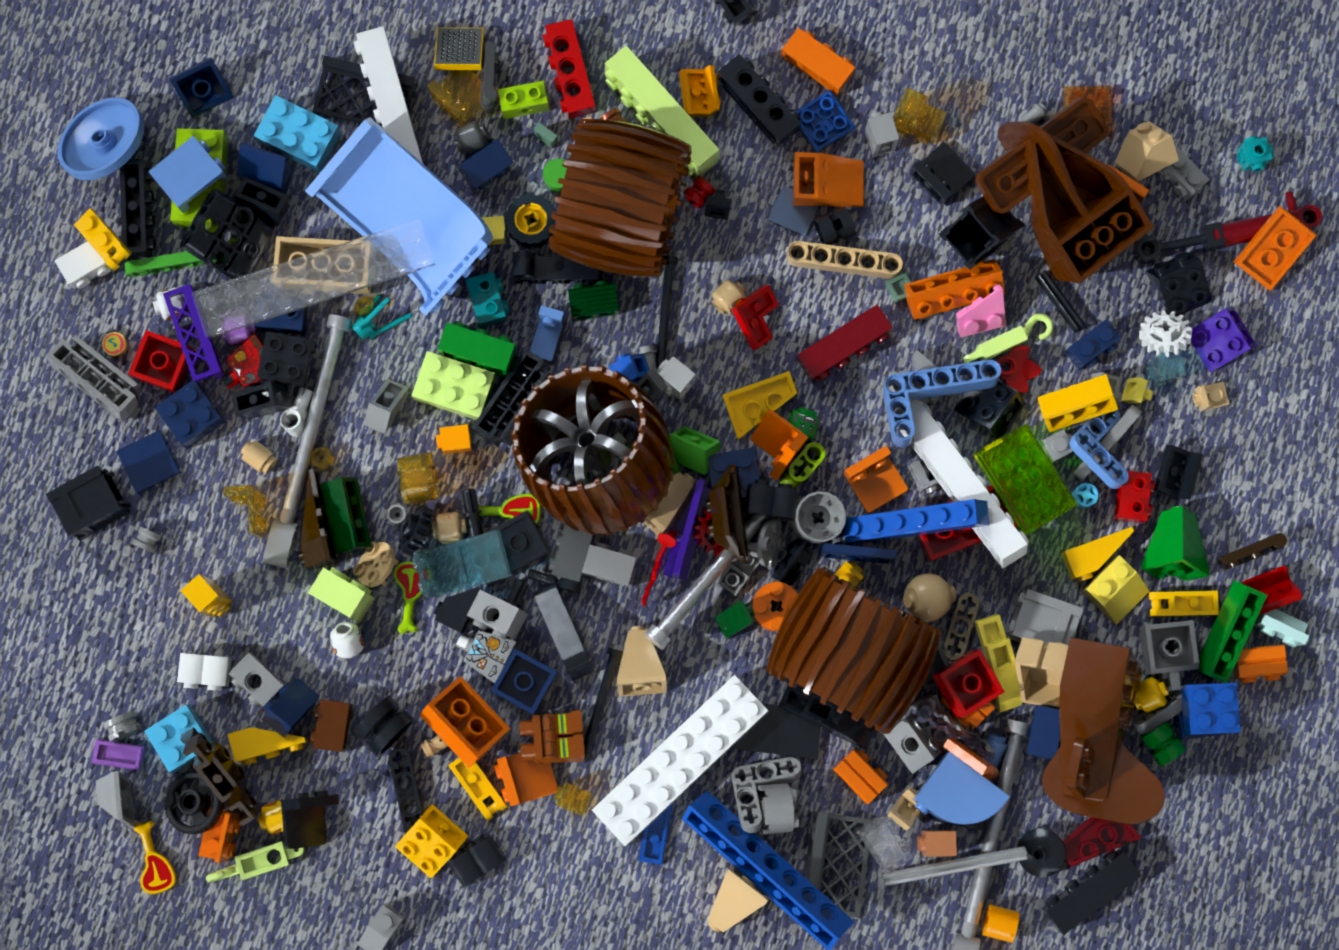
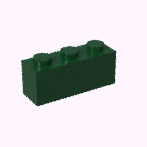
M340 477L320 484L334 553L349 554L372 547L358 478Z

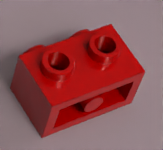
M1127 471L1129 475L1128 481L1117 489L1114 520L1145 523L1152 515V504H1149L1150 494H1153L1155 487L1154 480H1151L1152 473Z

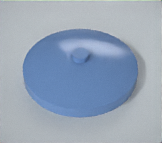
M123 98L103 99L83 109L70 121L61 135L57 152L61 166L72 177L79 180L100 179L118 170L133 156L143 138L145 124L141 112L133 103Z

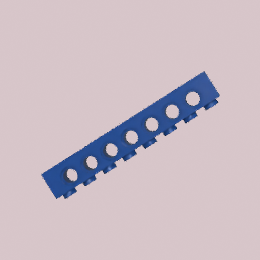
M706 790L689 805L682 820L825 949L832 950L846 936L855 922L756 833L745 832L740 825L739 818L716 797Z

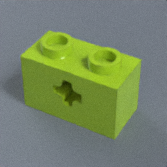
M544 80L497 89L504 119L549 111Z

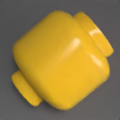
M1150 677L1140 682L1135 705L1138 710L1142 709L1144 712L1149 713L1166 705V696L1169 695V691L1164 681L1159 683L1155 677Z

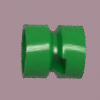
M1168 721L1140 737L1147 749H1154L1153 758L1159 766L1169 763L1186 751V748L1178 738H1172L1174 730Z

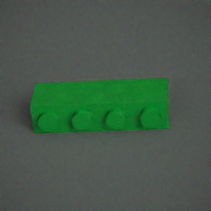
M1235 580L1233 581L1199 655V669L1196 670L1224 683L1228 682L1266 600L1267 594Z

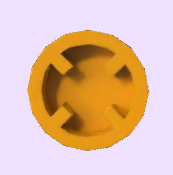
M989 904L985 914L982 935L1012 943L1018 928L1019 912Z

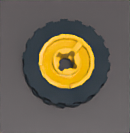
M524 194L520 198L514 199L513 203L508 206V211L505 214V225L511 239L515 240L518 245H523L525 248H538V246L545 245L549 241V237L553 236L549 229L551 225L556 223V220L551 218L555 208L548 199H544L541 195ZM534 218L536 223H531L529 226L527 220Z

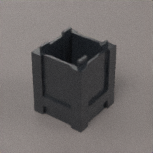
M982 196L967 205L962 210L964 213L953 224L944 228L939 235L944 241H948L965 261L964 264L967 268L971 270L994 255L1005 242L1025 225L1019 218L1016 219L1010 211L1006 213L994 212L985 197Z
M95 466L46 493L67 536H73L81 541L131 513L128 508L132 507V505L125 503L112 479L115 473H109L108 469H101L99 466Z

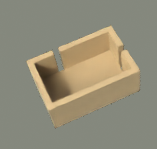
M1022 637L1015 658L1022 703L1059 709L1060 682L1068 645L1061 642L1044 644V641L1037 638Z

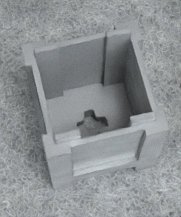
M1026 589V592H1021L1020 596L1015 595L1012 604L1016 608L1011 622H1006L1004 631L1007 633V638L1021 643L1022 637L1040 639L1044 641V644L1061 642L1069 645L1070 637L1074 638L1084 608Z

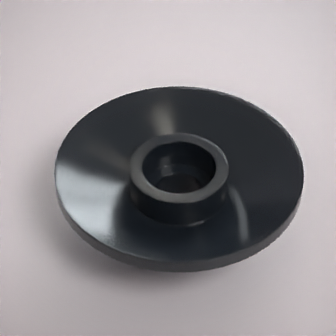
M1032 829L1026 832L1018 843L1017 847H1026L1028 859L1019 861L1025 871L1033 876H1052L1062 868L1065 862L1066 849L1064 843L1056 833L1049 829ZM1036 850L1043 852V858L1036 856Z

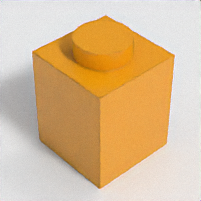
M468 424L439 428L440 434L436 435L437 448H442L444 454L472 451L471 433Z

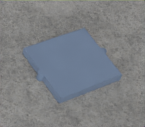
M783 185L777 200L773 201L774 207L768 221L806 236L819 206H793V189Z

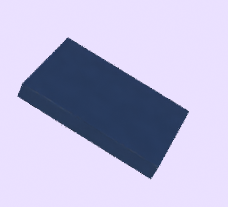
M828 543L822 545L820 552L821 558L891 564L897 555V550Z

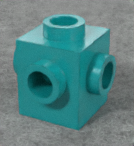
M1258 136L1246 138L1237 149V159L1239 164L1242 165L1243 172L1248 170L1257 172L1267 168V164L1273 159L1274 155L1271 143H1268L1267 137L1258 139Z

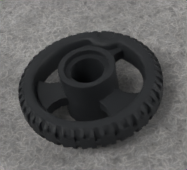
M195 770L185 772L175 778L169 786L170 788L167 789V795L164 800V809L166 810L165 814L168 821L175 829L182 833L201 834L208 831L220 819L219 817L223 813L222 809H224L225 803H222L213 792L214 806L210 816L207 817L205 813L208 812L211 806V798L208 793L212 790ZM199 779V786L196 790L187 789L181 794L178 792L186 782ZM196 798V805L193 808L192 802ZM178 807L181 812L193 815L194 821L192 826L183 823L176 813Z

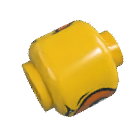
M283 799L263 805L261 815L258 816L261 829H267L271 835L283 832L281 800Z

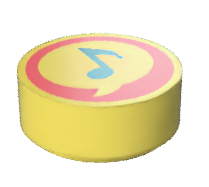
M111 332L103 338L102 347L108 355L118 357L127 350V340L120 333Z

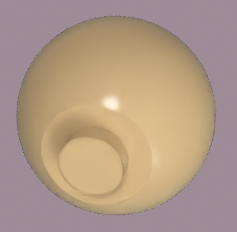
M924 573L914 577L907 584L903 603L908 612L914 617L926 622L935 621L942 618L949 611L951 604L956 600V590L952 584H948L942 577L932 573Z

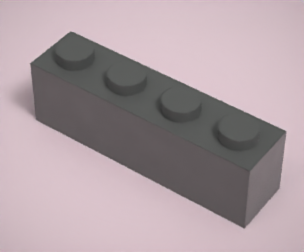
M565 525L564 532L559 533L555 547H559L557 556H552L549 570H552V575L557 578H565L581 583L583 566L594 535H589L581 530L576 531Z

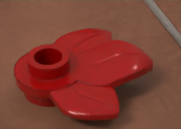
M1016 346L1010 350L1008 355H1003L996 360L1001 367L1000 378L1005 379L1006 384L1018 390L1019 393L1028 392L1027 380L1036 377L1042 371L1034 361L1027 359L1030 348L1027 346ZM1002 364H1008L1010 366V370L1004 371L1002 369Z

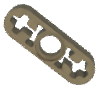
M964 593L957 600L943 644L944 653L948 660L955 661L965 653L980 605L978 597L973 593ZM968 597L971 598V603L974 604V608L970 607L967 615H972L971 620L966 616L957 615L958 611L964 612L965 605L962 604V600L965 601ZM957 620H963L967 623L968 628L965 633L959 634L955 631L954 624ZM951 634L958 638H964V642L958 641L957 649L960 650V653H955L954 656H951V651L947 650V647L952 646L955 641L954 638L950 639Z

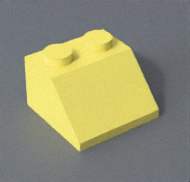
M1119 555L1113 558L1081 592L1117 625L1144 598L1149 590L1139 574Z

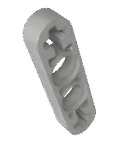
M1132 404L1099 443L1109 451L1140 416L1142 411ZM1094 455L1096 462L1099 463L1102 458L1099 455ZM1082 461L1073 471V474L1082 481L1092 470Z

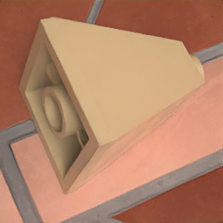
M680 472L675 474L673 481H670L667 497H663L658 505L659 509L656 512L652 511L651 514L644 518L645 522L643 523L657 536L659 533H668L671 530H675L695 491V480L688 473L684 475Z
M635 626L631 628V631H628L617 677L619 697L667 693L666 674L654 644L644 635L648 629H645L643 626Z
M731 864L725 874L708 917V925L716 932H725L768 902L769 897Z

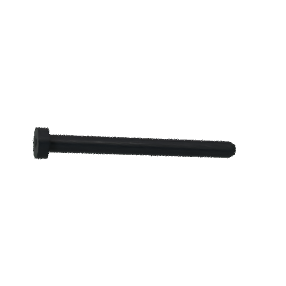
M669 255L663 256L667 259V263L664 266L656 355L657 369L666 359L674 265L678 264V257Z
M609 647L606 652L609 654V658L584 741V762L586 763L591 755L618 658H622L623 651Z

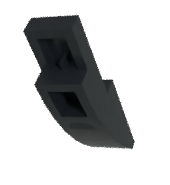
M788 684L778 707L822 727V730L866 750L874 733L875 726L871 728L865 726L863 718H860L858 721L852 720L853 713L845 709L842 713L836 711L838 706L827 700L825 705L820 703L822 697L811 692L810 696L803 694V689L799 687L792 688Z

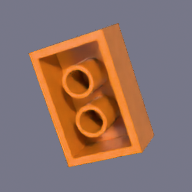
M462 676L458 677L429 702L420 713L421 718L468 768L473 766L502 740L511 729Z

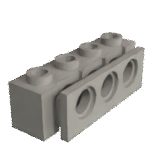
M76 335L72 338L73 345H70L62 338L46 355L50 366L123 423L139 406L136 396L138 397L140 394L138 384ZM102 369L107 373L106 375L101 372ZM119 384H122L125 389H122Z

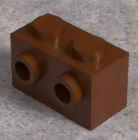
M320 699V704H316L314 711L317 725L316 728L312 729L310 742L314 743L313 748L346 752L353 704Z

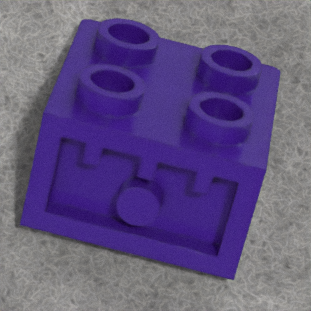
M1233 306L1223 309L1192 328L1191 343L1209 372L1215 371L1241 354L1257 347Z

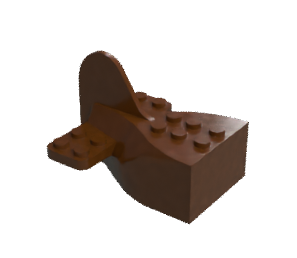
M1089 98L1076 99L1040 127L1030 122H1005L999 127L998 136L1006 152L979 171L975 178L978 188L991 209L996 213L1008 212L1031 195L1032 228L1048 267L1055 280L1073 283L1083 282L1154 228L1123 177L1108 165L1086 154L1108 135V127Z
M1070 637L1060 682L1061 746L1045 768L1042 784L1047 796L1064 810L1121 824H1140L1153 819L1160 813L1165 803V791L1159 779L1127 750L1123 744L1127 728H1130L1132 725V712L1136 705L1137 692L1143 673L1139 662L1130 648Z

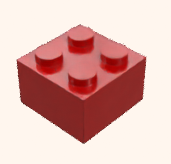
M145 330L128 375L135 380L175 393L182 388L189 371L180 342ZM187 345L188 350L196 353V350Z
M980 649L971 650L932 674L934 681L956 717H966L1005 692Z

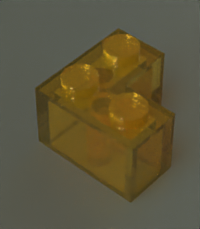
M906 87L893 117L896 130L903 135L909 133L916 136V140L921 143L929 144L930 142L934 144L947 113L926 104L928 96Z

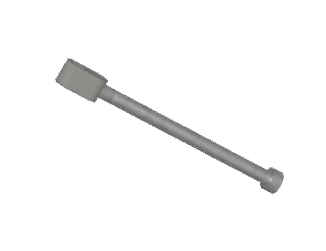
M329 314L326 327L330 328L287 495L280 520L274 519L263 555V563L288 568L290 565L288 559L293 554L299 531V524H295L294 521L344 332H350L352 320L349 318Z
M1008 719L1006 732H1009L1010 735L997 787L1008 796L1011 793L1024 737L1030 736L1032 727L1030 724ZM1009 799L996 814L989 818L980 855L996 852ZM993 866L976 869L961 933L955 932L950 950H979L980 938L975 936Z

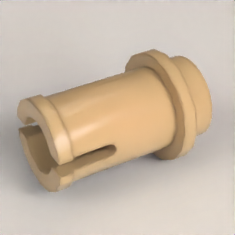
M439 736L429 741L424 740L425 743L421 744L427 758L430 756L435 757V753L448 747Z

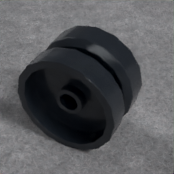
M390 695L374 706L352 733L360 742H366L373 737L368 749L376 757L385 753L414 721V718L406 710L400 711L393 717L398 710L399 703Z

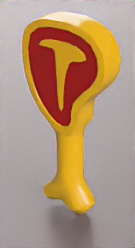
M148 821L145 824L137 822L135 823L136 828L133 829L140 834L146 852V867L141 875V887L146 893L150 894L165 892L174 887L177 881L176 872L171 862L155 850L151 837V829L155 823L152 821Z

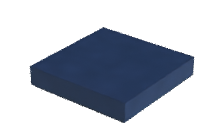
M160 430L116 451L137 494L181 473Z

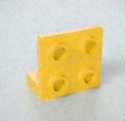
M431 804L395 847L428 877L432 878L459 849L468 835Z

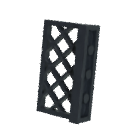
M324 55L322 61L323 69L313 112L362 123L367 119L363 112L374 105L377 108L375 100L362 109L355 100L357 96L365 91L368 94L367 87L371 85L366 86L364 81L369 82V78L363 77L360 64ZM328 73L337 74L341 83L330 89L326 83ZM398 73L402 91L408 92L406 105L409 112L418 80L415 77ZM342 76L349 77V78H347L346 80H343ZM353 79L360 80L364 88L352 95L346 84ZM344 86L350 97L338 103L333 92ZM330 94L336 105L329 110L321 109V100ZM352 100L358 111L350 116L345 115L341 106ZM336 109H339L340 113L333 112V111L336 110ZM359 114H361L362 117H363V119H362V118H357L356 116H358Z

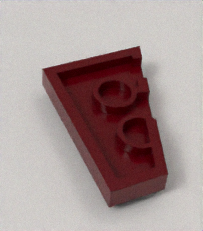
M1088 817L1062 840L1066 849L1065 862L1072 867L1127 843L1139 840L1142 837L1131 824H1121Z

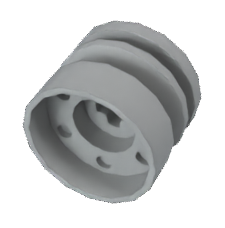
M817 491L802 497L797 502L795 519L790 520L793 531L800 539H804L808 543L819 544L832 540L841 533L846 522V512L843 504L836 496L828 492ZM819 513L821 523L817 522L814 524L812 522L814 518L811 515Z

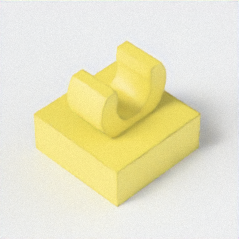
M1141 377L1127 379L1121 401L1128 404L1141 403L1145 399L1151 401L1153 391L1146 389L1148 380Z

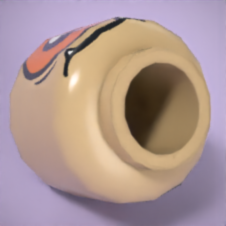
M725 280L712 292L713 300L711 302L722 315L726 313L733 315L731 308L746 298L744 293L747 290L739 281L734 283L731 280Z

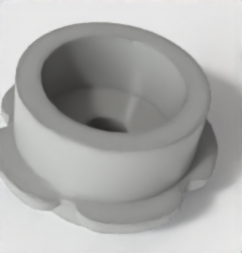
M394 503L387 509L386 519L389 520L392 526L398 527L406 521L409 510L405 505Z

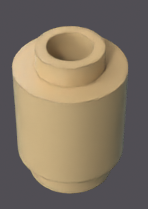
M256 440L252 443L248 441L241 450L243 454L241 459L259 473L264 472L268 474L278 461L274 457L273 452Z

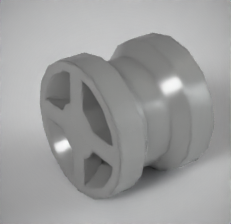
M140 526L138 529L139 535L133 540L132 544L154 553L156 550L155 544L157 541H160L162 536Z

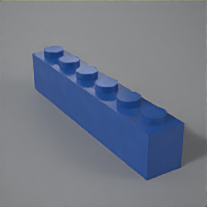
M972 499L846 518L844 525L845 542L860 544L989 526L988 504L984 500Z

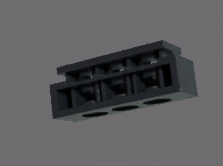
M738 54L718 71L717 78L723 84V89L771 143L780 147L800 130L801 119L793 109L789 110L785 106V100L778 92L774 93L769 88L768 80L763 75L759 76L753 70L755 67L752 62ZM746 81L750 83V85L744 86L740 83ZM761 98L764 99L766 102L758 103L756 99ZM779 116L781 119L773 120L771 117Z
M527 349L524 350L472 426L479 436L497 447L502 440L511 447L513 444L511 431L515 426L514 417L522 407V400L524 398L527 399L533 392L532 388L536 384L538 386L548 379L547 376L551 374L549 372L551 368L545 360Z

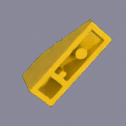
M1133 527L1062 552L1061 555L1071 580L1078 578L1079 582L1093 578L1092 573L1097 571L1134 532Z

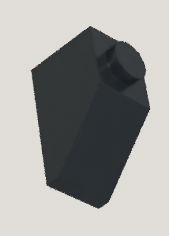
M477 587L445 598L444 602L440 601L436 606L434 614L437 616L434 620L463 634L470 620L467 614L479 590H484Z

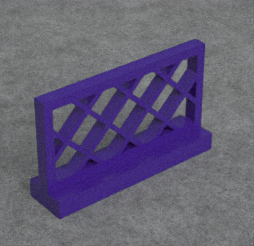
M698 479L697 484H694L695 491L676 526L675 531L678 533L677 543L675 547L670 548L663 574L665 576L687 581L698 540L693 536L695 532H698V530L694 529L693 524H699L696 515H704L702 509H706V500L709 499V492L711 488L704 487L705 480Z

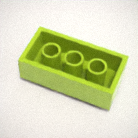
M177 128L175 150L192 136L198 142L203 140L211 149V152L208 154L213 160L218 158L226 167L223 172L227 175L229 137L224 130ZM219 178L188 203L190 208L184 213L172 201L170 221L176 227H189L211 190L216 188L225 194L226 179ZM210 219L206 221L205 228L211 227Z

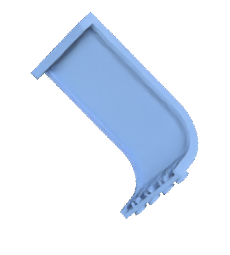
M370 117L361 123L305 190L311 197L315 195L319 197L417 285L424 297V304L419 310L425 315L431 310L435 313L444 303L441 298L446 293L451 295L459 286L456 281L461 275L466 278L475 268L472 265L475 259L482 260L490 251L487 246L493 239L492 233L478 213Z

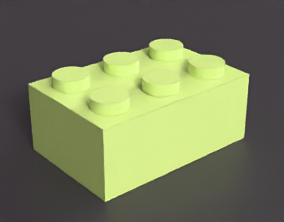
M427 351L412 397L415 401L477 420L489 403L497 376L494 372Z
M323 567L308 593L360 623L375 599L370 595L372 590L354 579L349 583L351 578L331 567L330 571Z

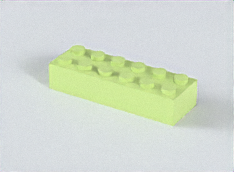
M627 46L623 47L605 62L604 74L607 78L605 80L606 84L612 91L617 90L622 95L620 99L627 108L632 107L637 112L636 117L642 125L647 124L652 129L664 132L691 145V163L685 164V167L689 169V177L693 175L696 179L718 163V147Z

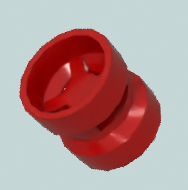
M698 176L694 180V185L688 187L683 192V195L694 207L700 209L704 205V200L707 196H712L716 191L706 179Z

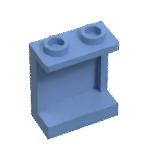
M194 136L148 171L182 213L190 208L188 203L215 181L219 178L223 180L227 178L223 172L226 167L218 158L213 160L208 154L211 152V149L203 140L198 142Z

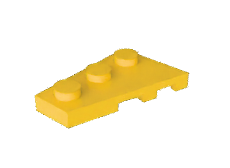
M790 371L722 395L738 440L758 425L769 409L777 410L797 394Z

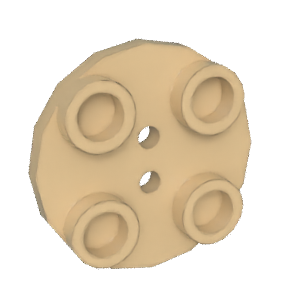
M372 541V547L365 549L359 563L353 569V574L357 576L358 581L365 587L370 588L380 584L385 586L387 584L385 580L391 573L394 564L397 565L399 562L395 559L394 549L389 544Z

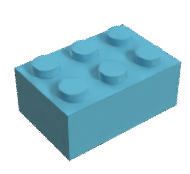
M275 95L254 134V138L258 144L320 173L342 132L337 124Z

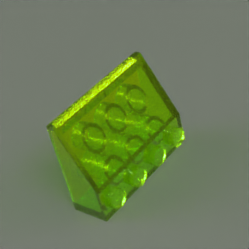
M1027 423L973 453V456L1017 526L1026 536L1078 505Z

